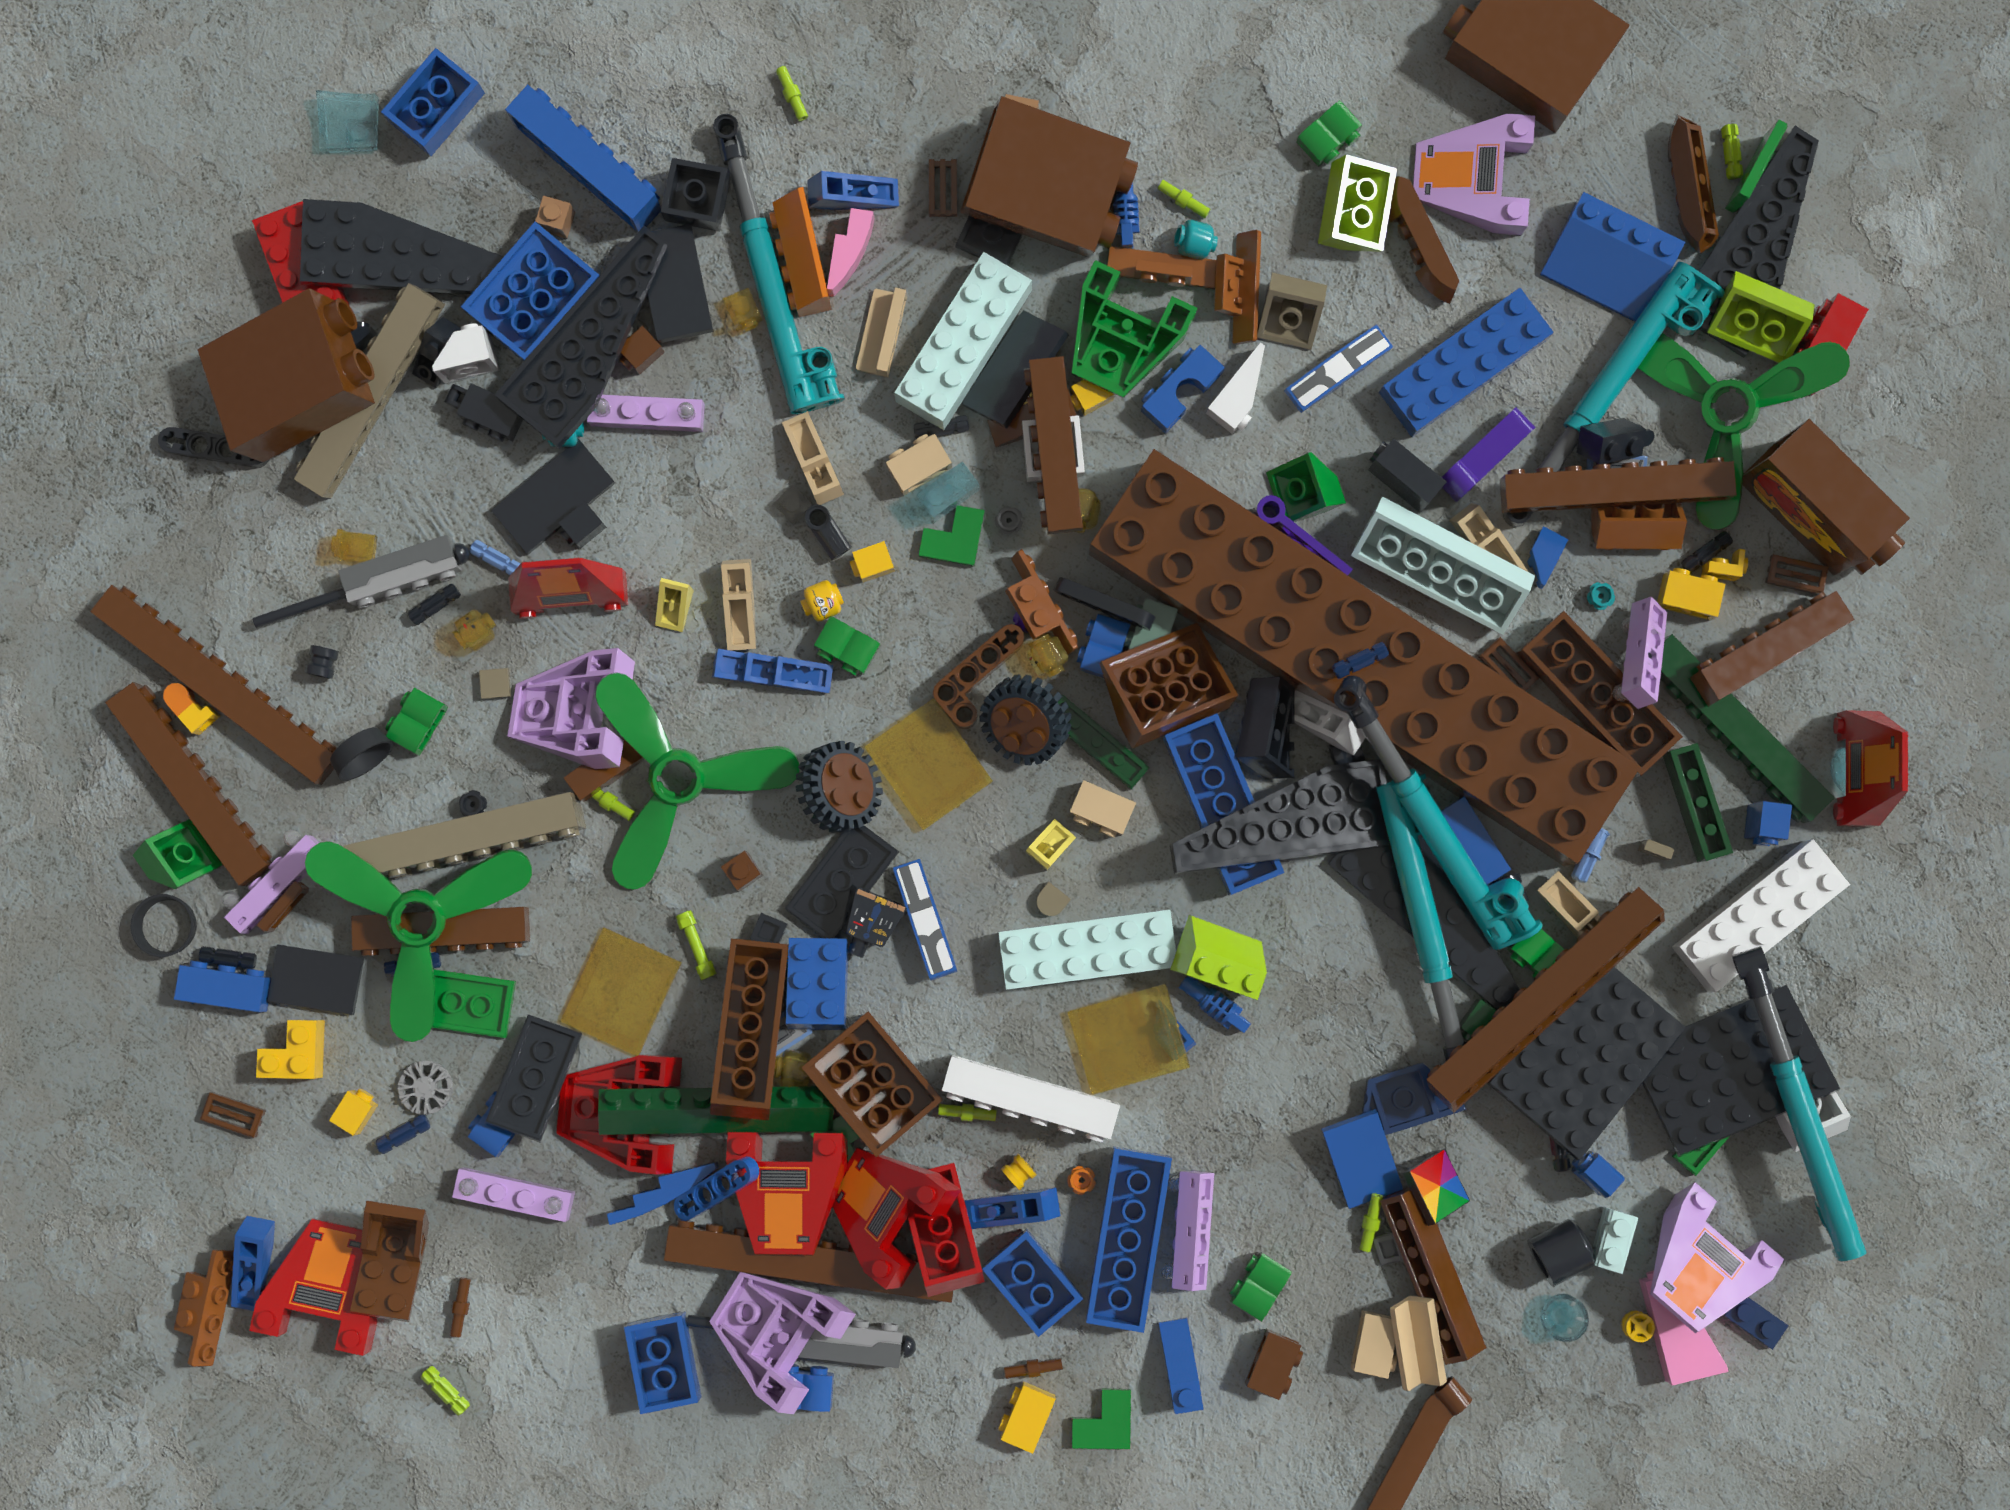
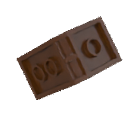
M366 1201L361 1239L363 1255L351 1304V1314L404 1322L410 1321L428 1237L429 1220L426 1210Z

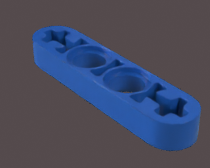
M748 1156L735 1160L677 1197L674 1201V1211L678 1218L687 1221L698 1217L753 1183L759 1176L757 1162ZM745 1168L746 1173L739 1177L737 1173ZM722 1176L728 1179L730 1184L729 1190L723 1187ZM704 1188L708 1189V1191L710 1192V1202H708L703 1196ZM690 1201H694L696 1205L688 1209L687 1204Z

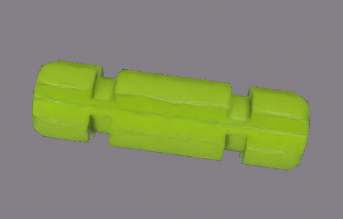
M1726 124L1721 129L1722 139H1725V142H1723L1725 165H1728L1726 177L1729 180H1734L1743 176V166L1740 164V161H1742L1740 140L1737 138L1739 131L1737 124Z
M434 1366L428 1367L422 1373L421 1379L427 1385L430 1384L432 1386L431 1389L446 1405L450 1404L452 1406L450 1409L456 1415L463 1414L470 1406V1403L463 1396L460 1397L458 1395L459 1392L444 1376L442 1378L439 1376L440 1372Z

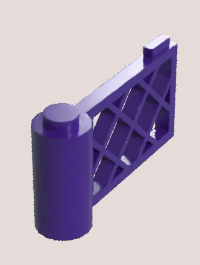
M1269 495L1259 501L1253 514L1345 574L1349 575L1353 570L1284 515L1285 505L1279 497Z

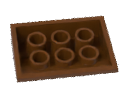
M1198 623L1100 662L1118 724L1132 749L1224 711L1230 707L1238 696Z
M869 1011L801 1067L875 1157L879 1156L943 1101Z

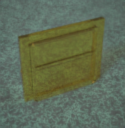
M934 698L902 721H898L896 725L864 747L923 831L955 808L960 807L963 802L993 782Z
M603 927L560 1022L587 1033L599 1041L602 1040L638 1056L645 1045L682 962L653 950L643 943L640 944Z
M1166 984L1068 1012L1092 1095L1190 1068L1179 1024L1175 1017Z

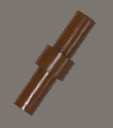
M459 1278L456 1300L452 1301L451 1313H453L450 1330L451 1337L460 1338L462 1335L465 1315H468L470 1302H467L470 1278Z
M1061 1358L1039 1362L1038 1359L1027 1360V1364L1004 1367L1006 1379L1029 1375V1378L1040 1377V1373L1063 1370Z

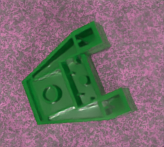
M1095 260L1082 287L1072 375L1124 398L1184 341L1198 308L1172 296L1160 322L1156 323L1110 301L1119 282L1120 271Z

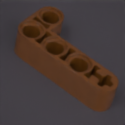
M1010 624L1001 628L934 686L933 695L936 703L958 728L969 729L975 725L978 718L975 706L966 695L1023 646L1024 633L1017 625ZM1006 633L1010 635L1016 633L1017 644L1014 645L1012 642H1009L1005 645L1004 651L1007 653L1003 655L999 646L994 643L998 641L1001 646L1006 641ZM992 650L998 655L996 662L993 664L983 662L981 656L985 651ZM966 668L974 670L976 678L972 682H963L960 678L962 670ZM943 687H950L954 690V697L949 701H943L938 697L939 690ZM962 708L970 709L973 713L972 719L967 723L960 722L956 717L957 712Z

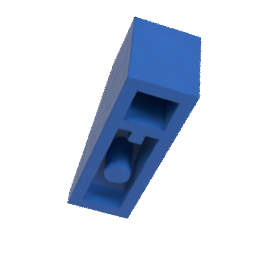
M820 171L807 180L809 208L851 210V208L876 209L899 207L898 179Z
M1056 1187L965 1200L971 1229L1043 1222L1061 1216Z
M246 1216L236 1232L231 1307L254 1311L255 1303L266 1286L274 1245L275 1221Z
M1187 1317L1159 1322L1174 1413L1181 1414L1204 1410Z

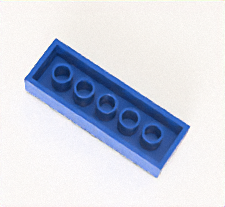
M527 84L505 109L514 126L636 232H639L643 226L647 227L661 212V206L658 201L660 197L655 193L657 190L645 179L639 181L630 165L625 161L619 163L613 157V151L602 142L598 145L592 139V133L582 124L577 127L570 120L572 117L561 106H558L556 109L550 102V97L540 88L534 90Z
M1518 288L1384 384L1379 394L1410 436L1414 437L1546 342L1554 332L1523 290Z
M1218 713L1164 735V743L1200 829L1255 802ZM1280 860L1217 868L1229 896L1285 873Z
M1113 1146L1085 1317L1086 1323L1144 1333L1172 1162L1171 1156Z

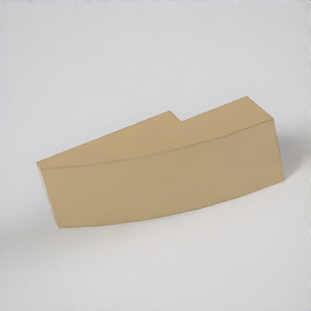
M808 411L782 422L817 504L822 505L844 495Z
M1471 503L1449 520L1463 539L1528 572L1500 529L1493 526L1480 505Z
M751 559L722 561L721 572L727 650L756 649Z
M1559 871L1537 890L1545 902L1577 938L1585 930L1590 931L1598 924V919L1601 917L1599 911Z

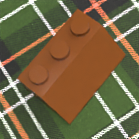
M1681 503L1591 508V529L1596 549L1670 550L1682 548L1687 520Z

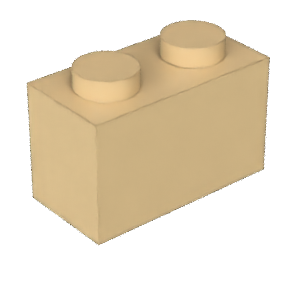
M925 434L913 442V447L906 451L903 448L899 449L888 457L890 460L886 462L887 469L904 496L953 468L950 458L935 434L930 437Z
M1083 780L1070 814L1074 815L1073 821L1089 827L1091 822L1101 827L1099 832L1115 838L1116 834L1123 835L1136 802Z
M1362 1310L1350 1367L1355 1372L1388 1379L1389 1373L1395 1371L1397 1355L1393 1354L1395 1338L1391 1316Z

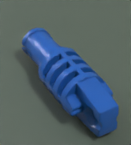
M1132 183L1127 195L1117 192L1113 199V214L1120 216L1116 235L1121 234L1122 248L1128 249L1134 248L1133 234L1140 233L1138 198L1133 192Z
M1186 976L1178 988L1180 990H1183L1199 1002V1009L1225 1028L1229 1029L1233 1025L1245 1033L1251 1025L1247 1019L1240 1015L1243 1008L1216 988H1207L1195 978Z

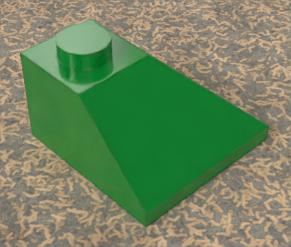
M1312 452L1266 472L1273 495L1279 497L1284 502V515L1293 522L1328 512L1346 504L1338 477Z
M190 819L144 840L133 854V857L148 879L173 889L184 886L223 865Z

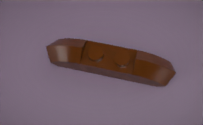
M1677 114L1669 135L1668 161L1672 162L1671 174L1676 184V203L1680 209L1678 221L1686 240L1696 251L1702 253L1714 245L1719 236L1701 126Z
M1395 176L1388 220L1390 223H1399L1397 225L1398 232L1404 241L1407 240L1411 247V259L1416 266L1420 265L1421 269L1415 272L1418 280L1432 295L1450 304L1457 289L1459 278L1411 181L1401 176Z

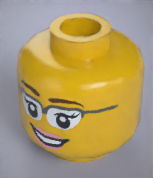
M823 580L806 587L803 593L805 599L800 601L806 616L812 615L818 622L841 612V605L844 604L836 583L831 584L828 580Z

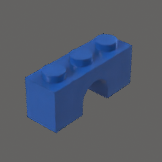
M1201 345L1195 350L1189 348L1180 358L1182 364L1176 370L1173 368L1168 370L1160 380L1163 384L1156 391L1152 388L1141 400L1144 403L1141 412L1165 434L1186 411V407L1176 397V390L1182 385L1191 384L1205 393L1224 372L1225 367Z

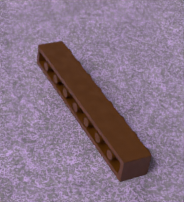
M1722 457L1707 459V463H1696L1695 459H1685L1678 461V465H1667V461H1654L1650 463V466L1639 467L1637 462L1621 464V468H1610V464L1594 465L1591 470H1582V466L1565 467L1564 471L1553 472L1551 467L1536 469V473H1525L1524 469H1513L1507 471V474L1499 480L1502 513L1726 501L1737 495L1734 461L1724 462Z
M132 682L105 703L239 886L247 887L258 877L270 870L268 868L272 863L270 861L272 858L270 851L263 844L259 845L253 837L256 834L248 822H242L236 813L239 810L234 802L229 798L225 799L221 794L222 786L218 780L212 775L210 777L203 769L206 766L204 761L197 753L192 754L186 746L189 744L188 739L180 730L175 731L170 724L173 720L169 713L163 707L159 709L153 701L156 698L153 691L147 685L142 686Z

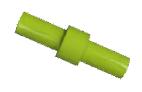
M786 66L777 68L776 73L784 88L782 93L786 102L791 104L798 121L807 119L809 116L800 99L802 94L798 85L793 83Z
M1162 180L1157 188L1174 199L1176 205L1183 209L1187 207L1204 219L1211 210L1192 198L1193 194L1185 189L1181 191L1165 180Z
M600 790L592 796L593 799L599 802L600 807L608 812L612 810L628 821L635 814V811L619 802L618 797L609 791L604 792Z
M964 1103L962 1106L939 1104L938 1115L959 1117L961 1121L972 1122L973 1119L996 1121L997 1110L974 1108L973 1104Z
M1372 1193L1368 1213L1363 1217L1362 1228H1364L1359 1249L1364 1252H1371L1375 1231L1379 1230L1381 1222L1379 1213L1381 1209L1380 1200L1383 1199V1196Z

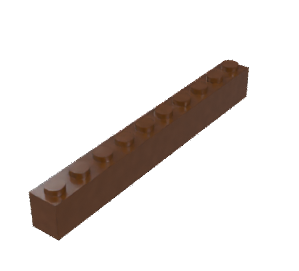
M111 585L90 611L92 614L313 783L322 785L334 770L330 758L337 749L335 745L326 739L322 742L313 736L316 733L314 729L304 722H301L300 725L291 719L294 715L282 705L276 708L269 702L271 697L258 687L255 691L246 685L249 680L237 671L230 673L224 668L227 664L225 661L213 653L211 656H208L202 651L204 645L190 636L187 640L179 634L182 629L169 619L166 622L162 621L157 617L160 612L146 602L144 605H141L135 600L138 595L124 585L122 588Z
M1639 887L1632 893L1627 892L1624 894L1615 909L1602 914L1598 919V924L1590 931L1585 930L1578 937L1577 943L1571 949L1563 950L1549 969H1542L1528 988H1521L1507 1007H1500L1493 1014L1492 1020L1485 1027L1483 1025L1478 1027L1464 1046H1457L1451 1052L1450 1059L1443 1065L1438 1064L1430 1071L1429 1078L1426 1079L1429 1089L1453 1113L1456 1112L1665 921L1664 909Z
M677 1219V1224L672 1223L669 1225L664 1261L952 1303L953 1291L928 1297L917 1253H906V1256L914 1261L916 1265L902 1288L886 1290L864 1273L851 1244H849V1249L837 1247V1242L820 1240V1244L817 1245L813 1256L755 1255L746 1228L736 1227L734 1232L724 1231L723 1225L706 1223L704 1228L694 1226V1221H684L681 1219Z

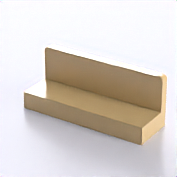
M895 288L894 292L874 289L856 364L857 371L889 378L907 300L906 290Z
M1408 1296L1390 1308L1402 1388L1405 1391H1410L1421 1383L1441 1386L1447 1380L1434 1299Z

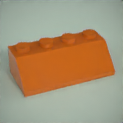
M800 187L772 202L774 212H769L772 228H778L780 239H775L779 256L784 255L786 265L781 266L785 283L791 282L793 292L788 293L791 310L797 309L799 317L829 311L832 308L804 188Z

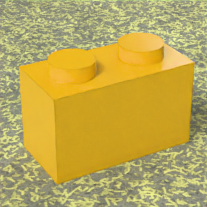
M1673 568V571L1670 570L1663 574L1657 603L1666 610L1713 620L1719 616L1726 584L1717 582L1718 578L1714 576L1701 575V577L1691 576L1690 571L1686 569Z
M1024 1381L1021 1388L1015 1386L1009 1403L1013 1404L1009 1415L1004 1413L998 1430L1002 1432L1001 1440L1033 1454L1056 1400L1055 1394Z

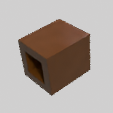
M641 326L625 341L619 361L629 372L635 369L640 375L665 352L651 334Z
M745 850L721 866L737 891H742L764 876L750 854Z

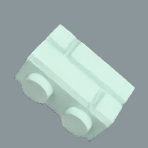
M1603 1208L1593 1243L1595 1266L1623 1274L1638 1217L1611 1208Z

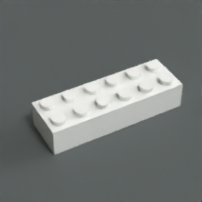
M1814 839L1803 841L1674 944L1672 948L1707 992H1717L1738 975L1732 955L1759 946L1762 947L1765 954L1847 888L1850 883Z
M955 1055L951 1057L942 1091L947 1092L946 1097L949 1099L963 1102L964 1097L975 1100L974 1106L991 1110L992 1105L1003 1108L1002 1114L1019 1118L1020 1113L1031 1116L1030 1122L1047 1126L1048 1121L1059 1124L1058 1130L1070 1134H1075L1076 1129L1086 1132V1138L1102 1143L1104 1138L1111 1139L1120 1108L1118 1102Z

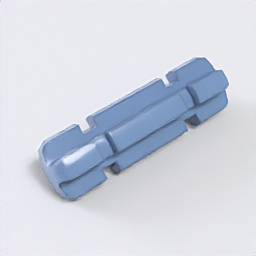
M475 540L469 550L472 555L478 558L482 557V560L501 571L505 570V573L511 575L520 565L519 562L511 561V558L492 547L487 548V545L479 540Z

